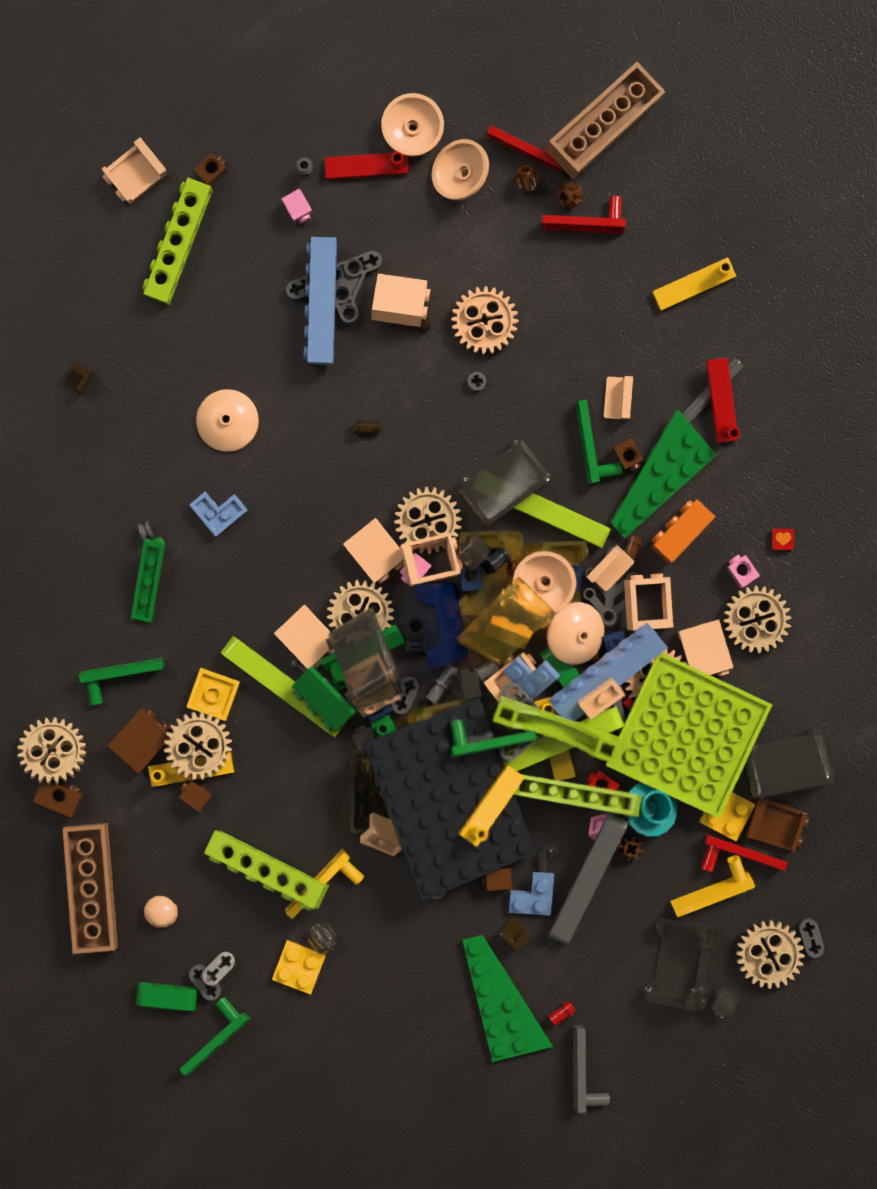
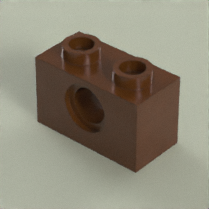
M43 779L33 802L70 818L75 817L84 793L80 792L81 788L72 784L68 786L60 784V779L58 785H56L54 780H51L50 784L47 785V780ZM57 790H61L64 793L63 801L56 800L55 792Z

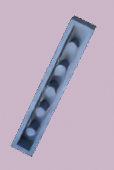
M311 237V243H307V255L311 256L310 263L306 264V276H310V284H306V297H309V305H305V317H309V326H305L304 338H308V346H304V359H308V364L333 365L337 239L334 237Z
M647 622L627 639L621 641L612 651L606 653L598 662L588 667L583 674L573 679L569 685L557 692L549 701L561 717L576 721L585 714L578 704L580 699L611 677L620 686L668 647Z

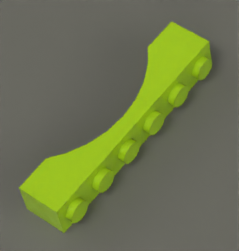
M504 696L500 697L493 721L512 728L535 731L536 733L553 737L611 763H614L620 747V737Z

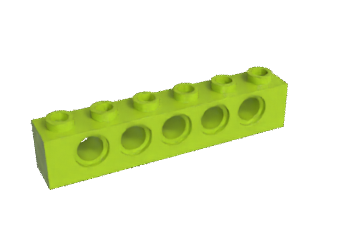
M187 178L186 183L182 182L179 194H181L179 202L175 201L172 213L174 215L172 220H168L164 229L166 236L164 241L160 240L157 247L158 257L156 260L153 259L150 266L152 273L149 279H145L142 287L146 297L166 305L170 304L213 189L211 186ZM189 198L196 199V204L193 207L186 206V201ZM182 217L189 218V223L186 226L178 224ZM175 236L182 238L181 243L177 246L171 244V240ZM173 256L174 262L171 265H165V257ZM166 275L167 281L162 285L157 284V277Z
M522 775L525 778L514 792V795L636 817L639 816L642 796L637 794Z
M214 831L204 852L210 856L209 860L217 864L221 862L227 864L228 870L235 873L240 871L246 874V879L255 883L258 880L264 883L263 887L267 890L274 892L276 889L282 893L281 896L290 901L295 899L300 902L299 905L310 911L312 908H319L329 885L222 831ZM229 847L233 850V856L230 859L226 856V850ZM247 856L251 859V865L248 868L244 865V859ZM265 865L270 870L267 877H264L262 874V868ZM282 875H286L288 878V883L285 886H282L280 883ZM301 884L306 887V893L303 896L298 892V887Z

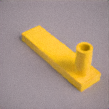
M727 257L653 291L652 294L660 311L729 281L735 278L736 274Z
M552 697L534 701L539 709L560 716L549 701ZM569 750L549 758L556 781L576 777Z
M231 752L225 753L230 757L229 759L223 758L222 760L225 767L218 765L219 773L213 769L211 771L212 776L234 773ZM205 757L195 758V765H202ZM172 762L148 766L152 787L193 779L191 773L185 778L183 776L184 770L178 774L176 772L178 766L172 768L170 766ZM204 773V778L210 777L207 773ZM197 774L195 779H200L199 774Z
M506 765L458 834L477 847L480 841L487 838V831L525 777L509 765Z
M341 849L315 879L326 884L340 870L357 885L364 878V875L348 861L350 859L348 853ZM306 887L303 889L300 895L303 896L306 893ZM295 899L285 908L286 914L292 919L303 908L299 905L300 902Z
M734 855L727 860L733 877L670 901L676 916H683L755 888L748 871L744 872L740 857Z

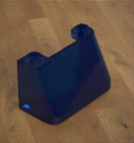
M452 582L415 585L417 597L421 603L436 605L442 645L432 647L428 651V669L464 662L468 657V648L457 586Z

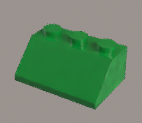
M312 666L292 685L294 690L292 694L300 702L304 700L309 705L306 707L313 716L318 715L323 720L321 724L329 732L331 730L336 732L355 713V710Z

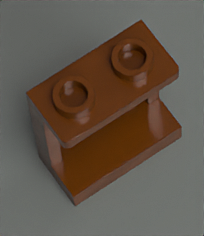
M141 708L108 745L138 774L147 767L146 765L165 745L164 740H170L166 732H172L173 730L165 722L161 724L155 719L157 715L149 708L147 710Z
M757 796L745 836L795 853V850L801 846L803 838L800 835L802 829H806L809 817H807V812Z

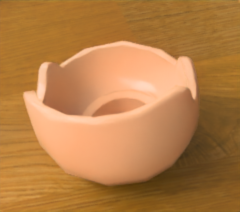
M165 896L151 898L144 907V916L154 927L167 928L175 922L178 916L176 904Z

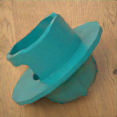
M642 782L636 784L628 792L642 796L639 816L626 815L629 825L636 832L645 836H659L671 828L677 816V802L674 797Z

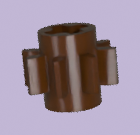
M530 165L520 167L518 174L514 175L518 189L522 188L526 192L536 189V182H541L537 168L533 169Z
M571 181L558 188L560 191L558 193V200L563 207L568 205L569 209H572L582 202L583 192L578 184L572 186Z
M632 835L631 840L623 837L625 841L623 845L618 844V847L623 850L619 855L624 856L626 854L628 862L631 857L639 860L638 853L644 852V850L639 849V845L643 842H635L634 835ZM628 844L636 845L634 853L626 852Z

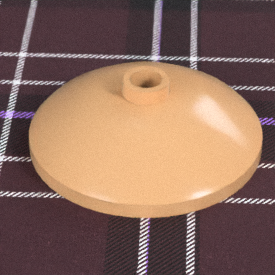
M416 93L401 95L394 99L384 111L382 117L383 136L392 149L396 152H401L403 155L419 156L431 151L439 143L443 134L444 120L441 110L433 100L424 95ZM415 125L417 129L415 131H411L409 129V126Z
M468 139L456 140L445 146L437 155L432 168V181L435 189L442 196L450 200H463L475 194L482 187L488 175L489 160L487 153L478 143Z
M220 390L210 394L201 403L197 412L196 424L201 438L210 447L219 451L231 452L239 450L251 442L257 432L259 418L255 405L246 395L235 390ZM224 416L230 417V421L228 423L223 422L222 419Z
M540 551L527 556L517 566L513 577V588L518 601L526 609L537 614H552L567 606L573 598L576 589V576L572 566L565 558L553 552ZM544 578L549 579L550 584L548 586L542 583Z
M581 602L568 603L563 609L555 612L549 622L547 642L550 651L558 660L566 664L578 665L589 661L597 654L603 642L604 625L602 618L588 604Z

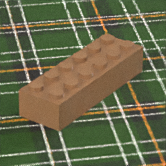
M636 62L548 142L545 150L574 179L662 98L665 91Z
M108 823L66 826L63 828L73 954L116 950L118 948Z

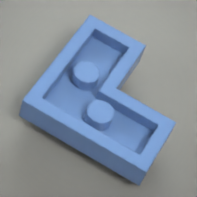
M206 492L190 504L191 508L216 537L248 511L235 494L220 507L215 504Z
M520 657L516 658L503 670L513 683L518 684L532 700L560 676L547 660L536 670L532 671Z
M533 872L531 891L511 890L509 913L551 915L554 873Z

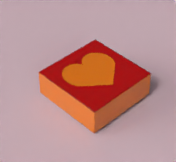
M772 529V550H794V529Z

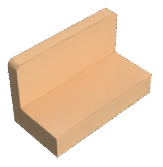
M607 377L604 418L629 420L633 377Z
M616 545L588 574L587 578L591 582L595 581L601 588L608 591L634 564V560Z
M611 677L580 699L578 704L587 716L593 719L624 697L625 694L621 686H618Z
M372 813L370 815V828L360 836V843L395 856L402 849L395 830L390 824V819Z

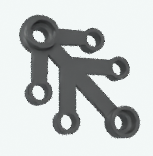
M611 547L610 549H608V551H607V553H606V556L608 555V553H609L614 547ZM590 567V568H588V569L586 570V572H585L586 578H587V576H588V571H589V570H593V569H594L593 567ZM630 572L627 574L626 579L624 580H629V576L631 574H638L636 572ZM624 580L617 586L615 583L608 591H605L594 581V584L606 597L605 606L596 597L594 589L587 588L583 592V597L589 600L599 612L604 627L614 626L618 621V614L626 608L625 596L623 601L613 607L614 598L625 590ZM591 590L593 597L587 598L586 591ZM606 613L611 614L612 618L610 621L604 619Z

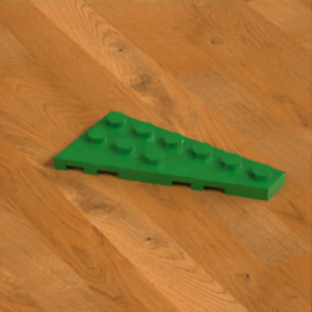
M678 409L674 410L671 420L663 429L660 439L652 448L639 471L638 477L630 486L627 496L621 502L610 521L623 538H626L716 456L715 452Z
M483 934L462 939L492 1062L553 1047Z

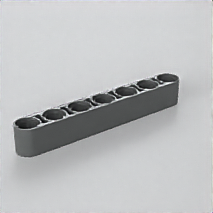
M610 812L608 813L550 929L549 938L566 946L569 944L627 828V820Z

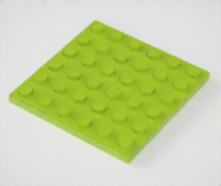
M661 653L655 657L618 736L620 737V747L614 763L607 761L605 765L720 819L772 704Z

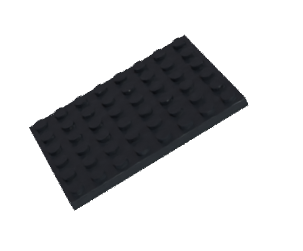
M479 697L362 743L421 901L536 853L514 794L487 831V838L480 841L477 847L458 834L504 769L498 749L451 757L450 749L455 747L450 722L463 720L467 744L494 739Z

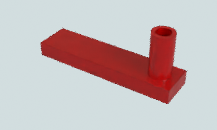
M490 126L487 132L488 138L561 173L563 168L549 153L494 126Z
M398 151L394 153L325 158L326 180L409 174L408 157Z
M619 196L609 197L608 218L543 215L541 230L624 234L626 219H621L622 198Z
M728 357L705 360L716 442L738 440L740 430L736 425Z
M707 834L705 836L704 843L708 844L701 865L702 869L713 872L720 849L782 870L786 869L787 862Z

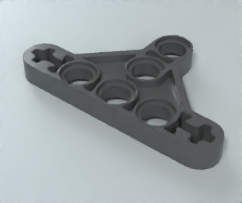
M369 251L336 264V270L340 273V278L336 281V292L344 289L348 295L345 300L341 301L336 298L335 293V308H337L341 320L346 324H352L358 319V310L354 301L366 274L378 270L382 265V257L376 251ZM370 256L379 259L376 261L375 266L369 263L365 265L367 269L363 270L360 259H363L364 263L370 260ZM357 263L360 267L359 271L356 274H351L347 269L349 264ZM304 276L288 283L286 292L289 298L300 300L306 297L305 289L299 290V295L297 296L294 293H290V291L293 290V285H296L297 288L302 287L303 284L301 282L303 281L309 284L310 276ZM348 308L353 309L355 312V316L351 320L343 317V312Z

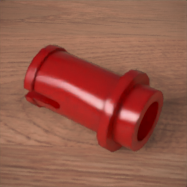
M569 1001L563 1002L559 1009L549 1015L554 1025L558 1026L567 1017L574 1015L573 1013L576 1010Z

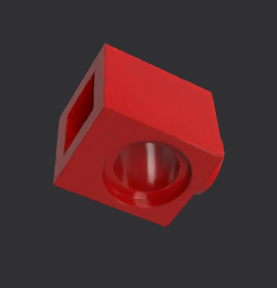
M599 770L596 773L592 771L586 780L588 782L587 786L596 787V782L599 779L606 780L607 786L605 789L616 791L620 786Z

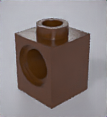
M210 153L194 169V172L206 185L212 187L227 172L225 167L227 163L220 155L215 157ZM210 165L218 167L217 171L213 174L207 172V168Z
M633 438L612 448L615 456L621 463L623 471L629 469L631 472L641 467L640 462L643 461V458ZM631 451L634 454V460L627 462L623 458V453Z
M191 780L190 783L186 781L179 790L182 793L179 798L198 812L204 808L213 795L195 780Z
M505 866L483 875L482 886H486L487 891L512 889L510 866Z

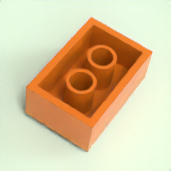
M698 500L687 502L679 510L682 514L679 517L675 515L665 525L667 527L664 533L662 531L658 532L651 540L653 544L650 547L668 564L672 563L715 518Z

